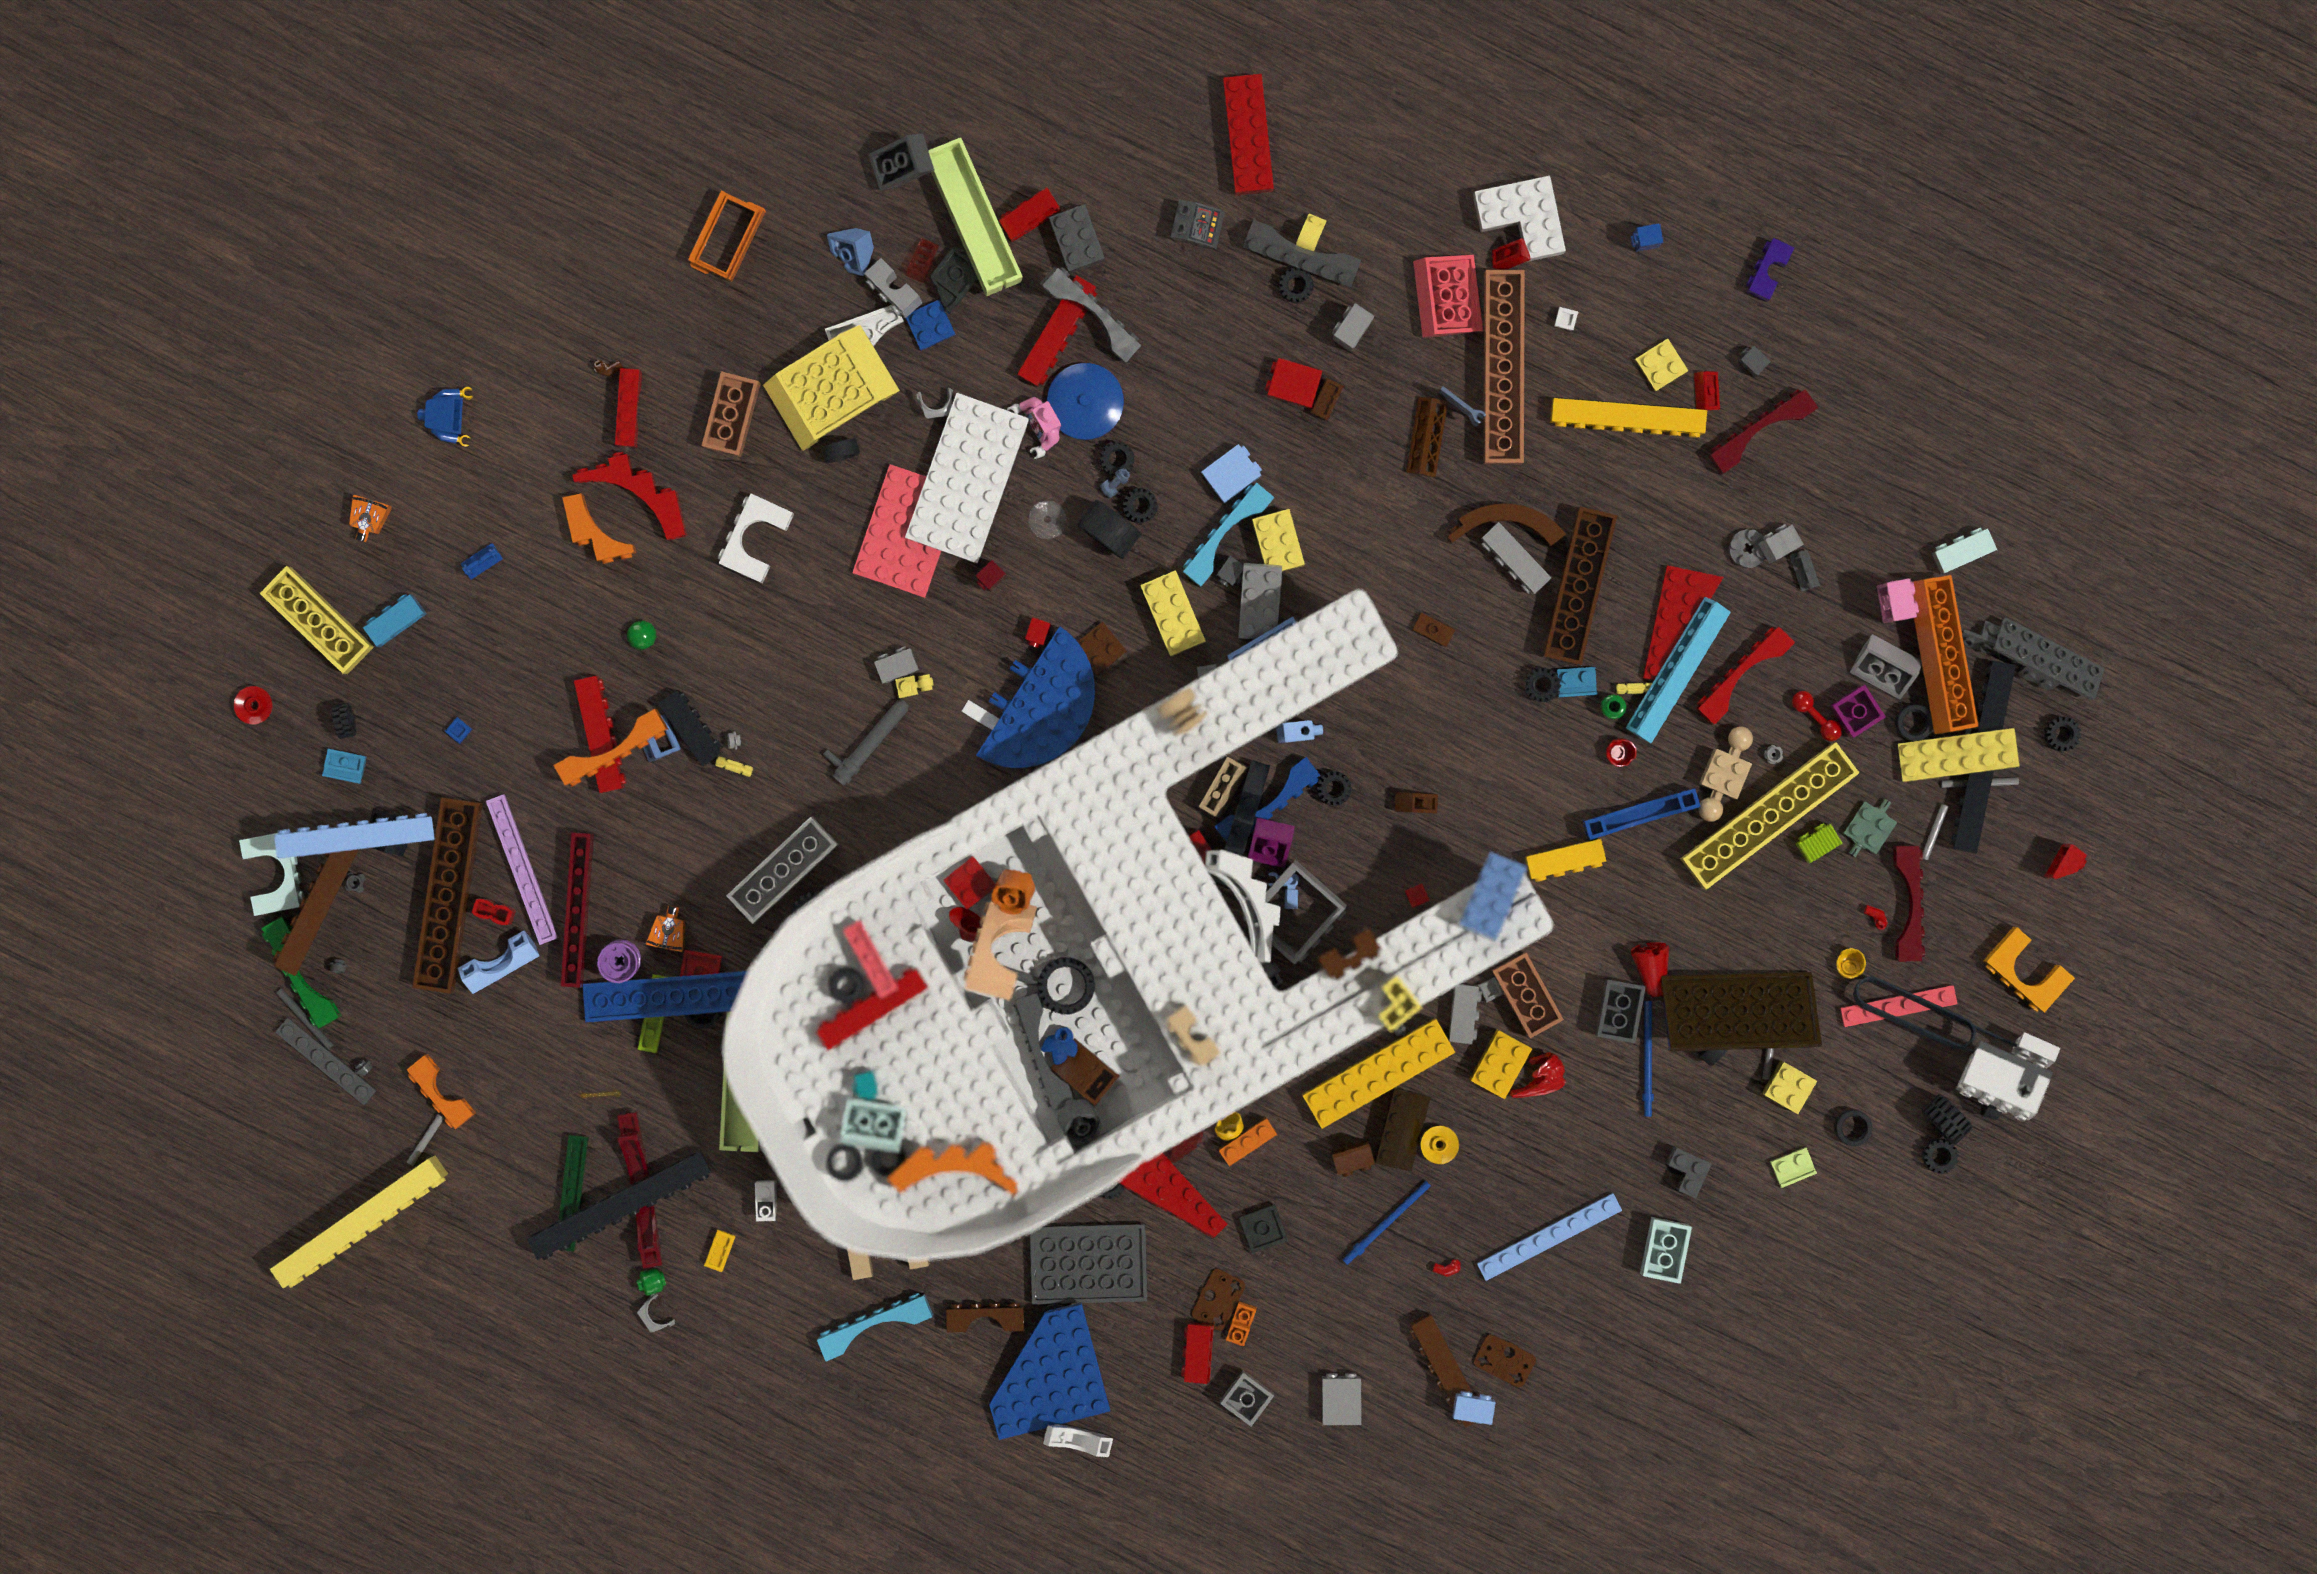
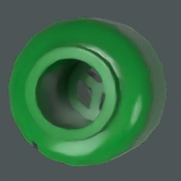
M1615 694L1606 696L1600 705L1601 713L1608 719L1620 718L1626 711L1625 700Z
M657 1268L640 1272L639 1280H636L639 1291H643L647 1296L662 1292L666 1285L663 1272Z

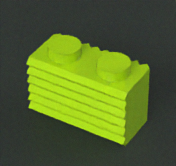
M1822 823L1814 828L1816 830L1814 833L1809 835L1807 832L1798 838L1799 842L1795 844L1807 863H1812L1843 844L1831 824L1826 825Z

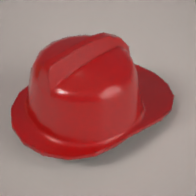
M964 907L953 908L949 912V919L959 929L961 939L974 943V941L978 942L976 934L978 928L982 929L979 926L981 917L970 909L967 911Z

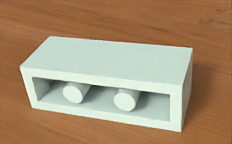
M1980 527L1971 531V536L1964 538V535L1953 539L1954 543L1949 546L1944 543L1935 547L1936 552H1933L1932 556L1940 573L1944 574L1997 550L1989 530L1985 529L1982 531Z

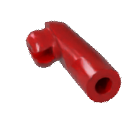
M1866 905L1864 914L1873 917L1877 929L1884 930L1888 924L1884 911Z
M1453 1259L1447 1266L1435 1263L1432 1272L1449 1277L1460 1271L1461 1263L1457 1259Z

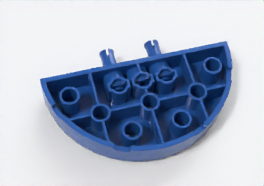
M1062 627L1058 628L1033 668L1029 669L1017 660L1014 661L1013 664L1019 667V669L1011 666L1009 670L1024 678V682L1012 701L1006 700L997 692L993 693L992 696L998 699V701L990 698L988 702L1003 710V715L976 756L1003 767H1034L1052 761L1065 753L1083 734L1094 707V676L1082 647Z

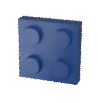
M940 299L913 311L906 317L921 351L956 335Z

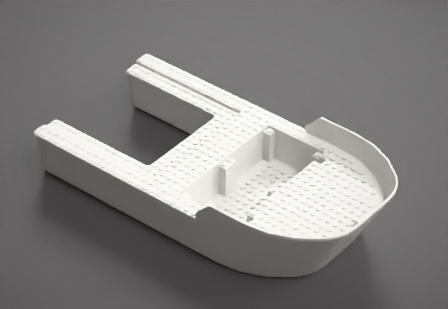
M1353 591L952 819L953 822L915 838L833 885L787 920L748 972L727 1022L723 1051L726 1076L740 1108L795 1205L812 1227L833 1243L854 1252L914 1261L976 1254L1037 1229L1111 1187L1140 1165L1144 1159L1148 1161L1386 1026L1377 1014L1393 1002L1381 986L1395 975L1401 979L1419 1004L1423 1005L1543 937L1552 930V920L1526 875H1524L1496 942L1460 928L1461 919L1477 883L1376 939L1382 949L1379 952L1380 956L1372 961L1367 959L1362 962L1363 966L1355 971L1352 969L1345 972L1346 976L1338 981L1335 979L1330 980L1323 969L1286 991H1277L1270 983L1165 796L1169 786L1396 657L1397 648L1364 591ZM1190 686L1197 695V698L1191 704L1193 706L1200 703L1203 704L1201 708L1196 710L1197 713L1200 714L1207 710L1209 714L1199 725L1187 733L1174 737L1172 732L1179 728L1176 724L1169 729L1168 725L1174 719L1171 716L1163 720L1156 709ZM972 856L975 857L995 884L1005 869L1017 870L1023 873L1027 872L1031 874L1035 884V892L1030 905L1036 906L1037 909L1031 932H1012L997 938L992 943L991 950L999 964L1039 977L1043 968L1051 961L1062 957H1071L1083 962L1093 974L1095 982L1094 994L1084 1009L1074 1014H1058L1048 1009L1041 1001L1044 1011L1039 1025V1043L1041 1048L1048 1036L1055 1035L1059 1028L1067 1027L1073 1032V1040L1076 1038L1120 1074L1096 1106L1093 1105L1102 1127L1098 1136L1094 1139L1091 1137L1086 1140L1087 1143H1071L1068 1136L1064 1135L1058 1122V1114L1063 1107L1052 1110L1051 1106L1047 1107L1044 1096H1047L1045 1088L1041 1089L1038 1080L1041 1077L1039 1070L1035 1071L1032 1060L1035 1059L1033 1052H1029L1025 1041H1028L1027 1034H1022L1019 1025L1022 1022L1020 1015L1016 1016L1013 1005L1016 1004V999L1038 992V986L1016 980L1011 1001L965 989L966 981L963 978L965 970L970 969L967 965L970 955L974 956V953H971L974 943L961 939L959 929L949 919V912L953 908L964 906L943 880ZM993 891L971 907L970 910L980 917L982 915L986 916V913H983L985 904L990 902ZM860 920L893 978L895 977L896 980L902 978V972L910 967L913 970L918 968L930 988L828 1051L816 1033L820 1029L818 1025L827 1019L829 1022L836 1019L835 1014L843 1009L847 1012L853 1008L851 1004H842L831 996L828 982L834 970L836 972L837 968H844V966L852 967L856 971L858 970L864 980V991L861 996L863 1001L870 998L868 994L875 990L874 985L843 931ZM1356 951L1344 958L1352 957L1356 953ZM1062 967L1051 973L1047 989L1054 1001L1059 1004L1070 1005L1076 1003L1084 994L1085 981L1079 971L1072 967ZM844 978L839 982V989L842 992H850L854 987V982L849 978ZM1184 1005L1188 1006L1198 1020L1189 1029L1190 1037L1195 1041H1203L1210 1036L1221 1051L1218 1056L1203 1067L1200 1063L1196 1066L1190 1058L1192 1052L1189 1048L1184 1049L1178 1041L1180 1036L1177 1032L1173 1034L1166 1025L1169 1023L1167 1018ZM1042 1051L1047 1064L1051 1068L1054 1064L1052 1052ZM875 1070L880 1093L875 1095L876 1099L864 1101V1098L859 1099L858 1094L855 1095L852 1083H855L854 1075ZM1070 1085L1074 1100H1087ZM847 1099L906 1108V1118L901 1147L905 1150L907 1159L920 1146L924 1148L928 1146L936 1154L933 1157L936 1159L952 1143L955 1146L959 1144L966 1151L964 1156L967 1157L983 1141L986 1144L990 1142L997 1149L995 1152L997 1157L992 1162L994 1164L998 1162L1005 1169L1003 1174L1007 1178L1011 1176L1019 1184L1017 1186L1019 1191L1013 1196L1001 1185L986 1177L973 1173L946 1172L926 1177L910 1186L903 1193H900L887 1180V1177L880 1176L873 1169L871 1157L875 1149L855 1146L863 1157L864 1166L857 1178L846 1182L836 1180L829 1174L826 1168V1158L828 1152L833 1147L841 1144V1131ZM841 1151L834 1157L833 1166L838 1173L849 1174L856 1167V1158L851 1152ZM892 1152L884 1153L881 1158L882 1164L886 1167H893L897 1162L896 1155Z

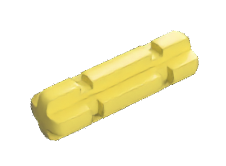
M1652 683L1617 684L1616 692L1617 694L1647 693Z
M718 756L715 765L718 767H725L727 770L739 774L743 773L742 775L748 777L753 772V767L743 766L742 763L730 759L726 760V758Z

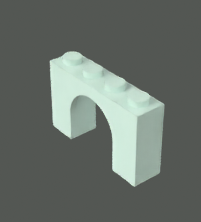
M278 833L239 840L243 859L265 855L277 859L274 835H278ZM297 857L278 859L285 872L284 881L279 889L272 893L250 897L254 916L298 908L305 896L303 891H300L301 876L296 871L295 866L298 864Z

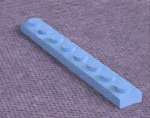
M1611 1193L1483 1259L1477 1265L1487 1281L1621 1212L1622 1209L1615 1195Z

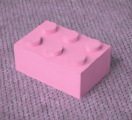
M1910 579L1877 586L1883 624L1917 617L1916 613L1919 611L1918 604L1913 599L1915 587L1913 582H1910Z

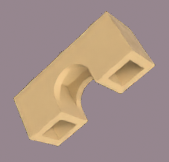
M1184 1005L1167 1018L1169 1023L1166 1025L1173 1034L1177 1032L1180 1036L1178 1041L1184 1049L1189 1048L1192 1052L1190 1058L1196 1066L1200 1063L1203 1067L1221 1053L1210 1036L1203 1041H1195L1190 1037L1189 1029L1198 1020L1187 1005Z

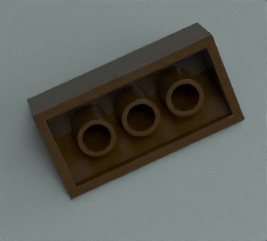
M1393 1088L1374 1160L1376 1164L1412 1171L1431 1097Z

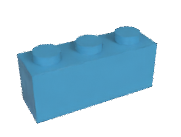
M405 594L397 600L398 603L393 607L391 605L387 606L381 611L382 615L377 618L374 616L366 622L367 625L363 629L376 647L383 646L427 614L414 595Z

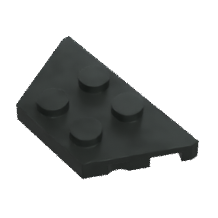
M953 247L931 274L930 279L946 312L950 315L977 281L978 277L966 250Z

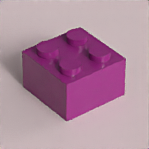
M1866 685L1859 686L1829 706L1849 738L1856 737L1886 717Z
M1257 818L1248 858L1255 862L1285 868L1295 826Z

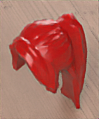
M1551 1052L1530 1058L1529 1062L1532 1065L1541 1064L1532 1074L1536 1079L1529 1082V1085L1510 1090L1509 1095L1512 1098L1546 1095L1561 1089L1566 1083L1563 1077L1565 1069L1562 1061L1556 1054Z

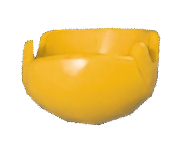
M1854 948L1843 950L1836 961L1838 973L1847 979L1860 977L1866 967L1864 954Z
M1234 1111L1225 1116L1224 1119L1218 1120L1215 1127L1217 1137L1230 1141L1240 1136L1244 1129L1241 1115Z

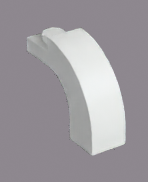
M1055 1424V1426H1047L1043 1444L1053 1447L1072 1448L1098 1457H1109L1113 1438L1074 1426Z

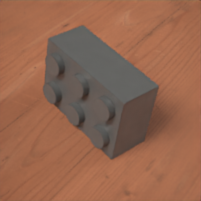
M923 133L907 135L869 154L880 191L897 189L934 171Z
M1085 204L1049 217L1069 274L1105 262V257Z
M1605 979L1595 1036L1635 1043L1646 987Z

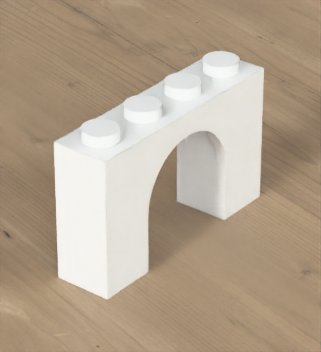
M750 494L749 497H745L742 503L744 509L741 514L738 513L734 521L736 527L733 532H729L726 538L728 544L725 549L722 548L718 559L720 560L719 564L763 583L770 566L750 557L745 552L742 545L743 533L748 526L756 522H767L787 531L794 513Z

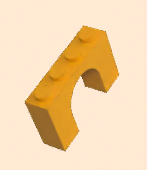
M2012 927L1983 960L1987 964L1985 968L1992 974L1997 973L2001 977L1999 980L2007 987L2011 985L2015 989L2014 993L2023 1000L2025 998L2030 1002L2028 1006L2035 1012L2045 1013L2075 978L2061 965H2055L2038 984L2025 985L2015 974L2014 964L2017 956L2029 944L2031 939L2018 927Z

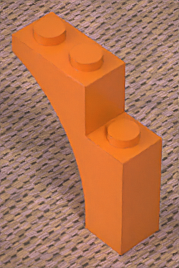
M580 493L563 497L573 543L583 546L590 544V540H592L596 560L598 562L602 561V564L614 562L613 559L621 557V560L632 558V554H636L634 545L615 541L598 528L590 516L584 494Z

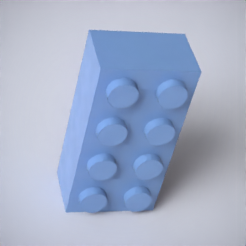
M1490 852L1461 919L1460 928L1496 942L1527 871V867Z

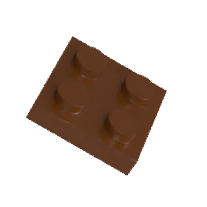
M1104 622L1100 623L1078 641L1096 675H1099L1127 652Z

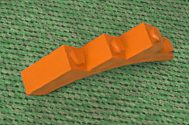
M984 1141L967 1157L964 1156L966 1151L959 1144L955 1146L952 1143L936 1159L933 1158L936 1154L928 1146L926 1148L920 1146L887 1178L900 1193H903L910 1186L926 1177L946 1172H965L986 1177L1001 1185L1013 1196L1019 1191L1017 1188L1019 1184L1011 1176L1007 1178L1003 1174L1005 1169L998 1162L995 1164L992 1162L997 1157L995 1154L997 1149L990 1142L986 1144Z

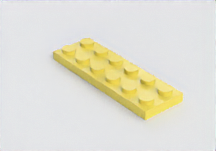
M2015 728L1898 744L1903 782L2020 767Z

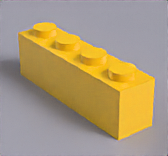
M1596 839L1525 856V861L1530 879H1535V882L1546 880V876L1552 874L1554 877L1565 875V871L1572 870L1573 873L1584 871L1583 867L1591 865V868L1603 866L1602 862H1606L1602 840Z

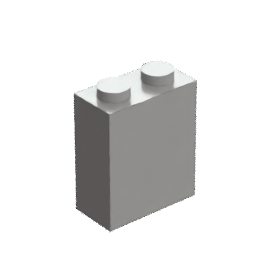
M1326 1373V1376H1322L1323 1425H1361V1377L1357 1376V1373H1345V1376H1337V1373Z

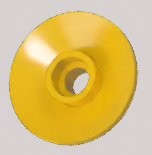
M1434 1126L1428 1129L1422 1136L1421 1151L1430 1162L1445 1164L1457 1155L1459 1140L1450 1128ZM1437 1141L1443 1142V1146L1441 1148L1436 1147Z

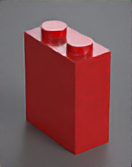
M1278 358L1277 362L1273 361L1270 373H1274L1272 381H1267L1265 391L1268 392L1267 397L1311 409L1322 371Z

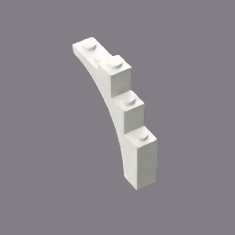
M1222 850L1207 851L1205 868L1207 872L1216 875L1224 881L1240 902L1250 932L1251 949L1258 962H1270L1273 926H1279L1281 907L1265 902L1267 883L1251 879L1252 859Z

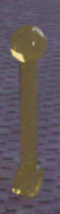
M619 1090L605 1093L581 1094V1098L621 1096Z

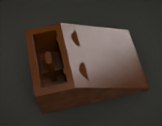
M1074 1038L1078 1047L1075 1057L1067 1056L1063 1063L1059 1065L1053 1064L1051 1069L1096 1106L1120 1074Z

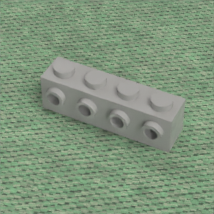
M1499 522L1481 538L1483 541L1481 545L1488 552L1492 551L1496 555L1495 560L1501 566L1505 565L1509 569L1508 574L1514 580L1517 578L1522 583L1521 587L1527 594L1531 592L1534 595L1551 579L1546 571Z

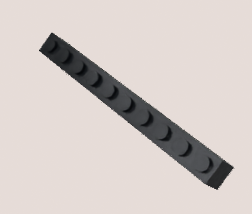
M1992 661L1991 665L1987 664L1985 676H1988V681L1982 687L1981 694L1985 696L1984 701L1979 703L1977 712L1981 714L1978 721L1979 727H1974V732L1982 733L2003 730L2016 665ZM1994 770L1969 773L1968 778L1964 777L1962 788L1965 789L1964 796H1960L1958 804L1961 812L1960 815H1956L1954 826H1957L1956 834H1952L1950 845H1954L1953 850L1977 854Z
M699 1150L529 1235L527 1241L536 1259L542 1258L546 1260L553 1256L552 1252L558 1249L560 1252L570 1247V1243L576 1240L578 1243L588 1238V1234L592 1232L597 1234L605 1230L604 1226L610 1223L615 1225L623 1220L622 1217L628 1214L631 1217L639 1213L640 1208L644 1206L649 1208L657 1203L656 1200L662 1197L667 1199L675 1194L674 1191L680 1188L681 1190L692 1186L691 1183L697 1179L699 1182L707 1179L711 1169L702 1151Z

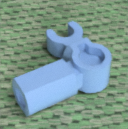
M1275 872L1269 873V876H1275L1276 880L1280 877ZM1295 873L1283 885L1288 886V889H1285V909H1298V890H1296V886L1299 883V877Z

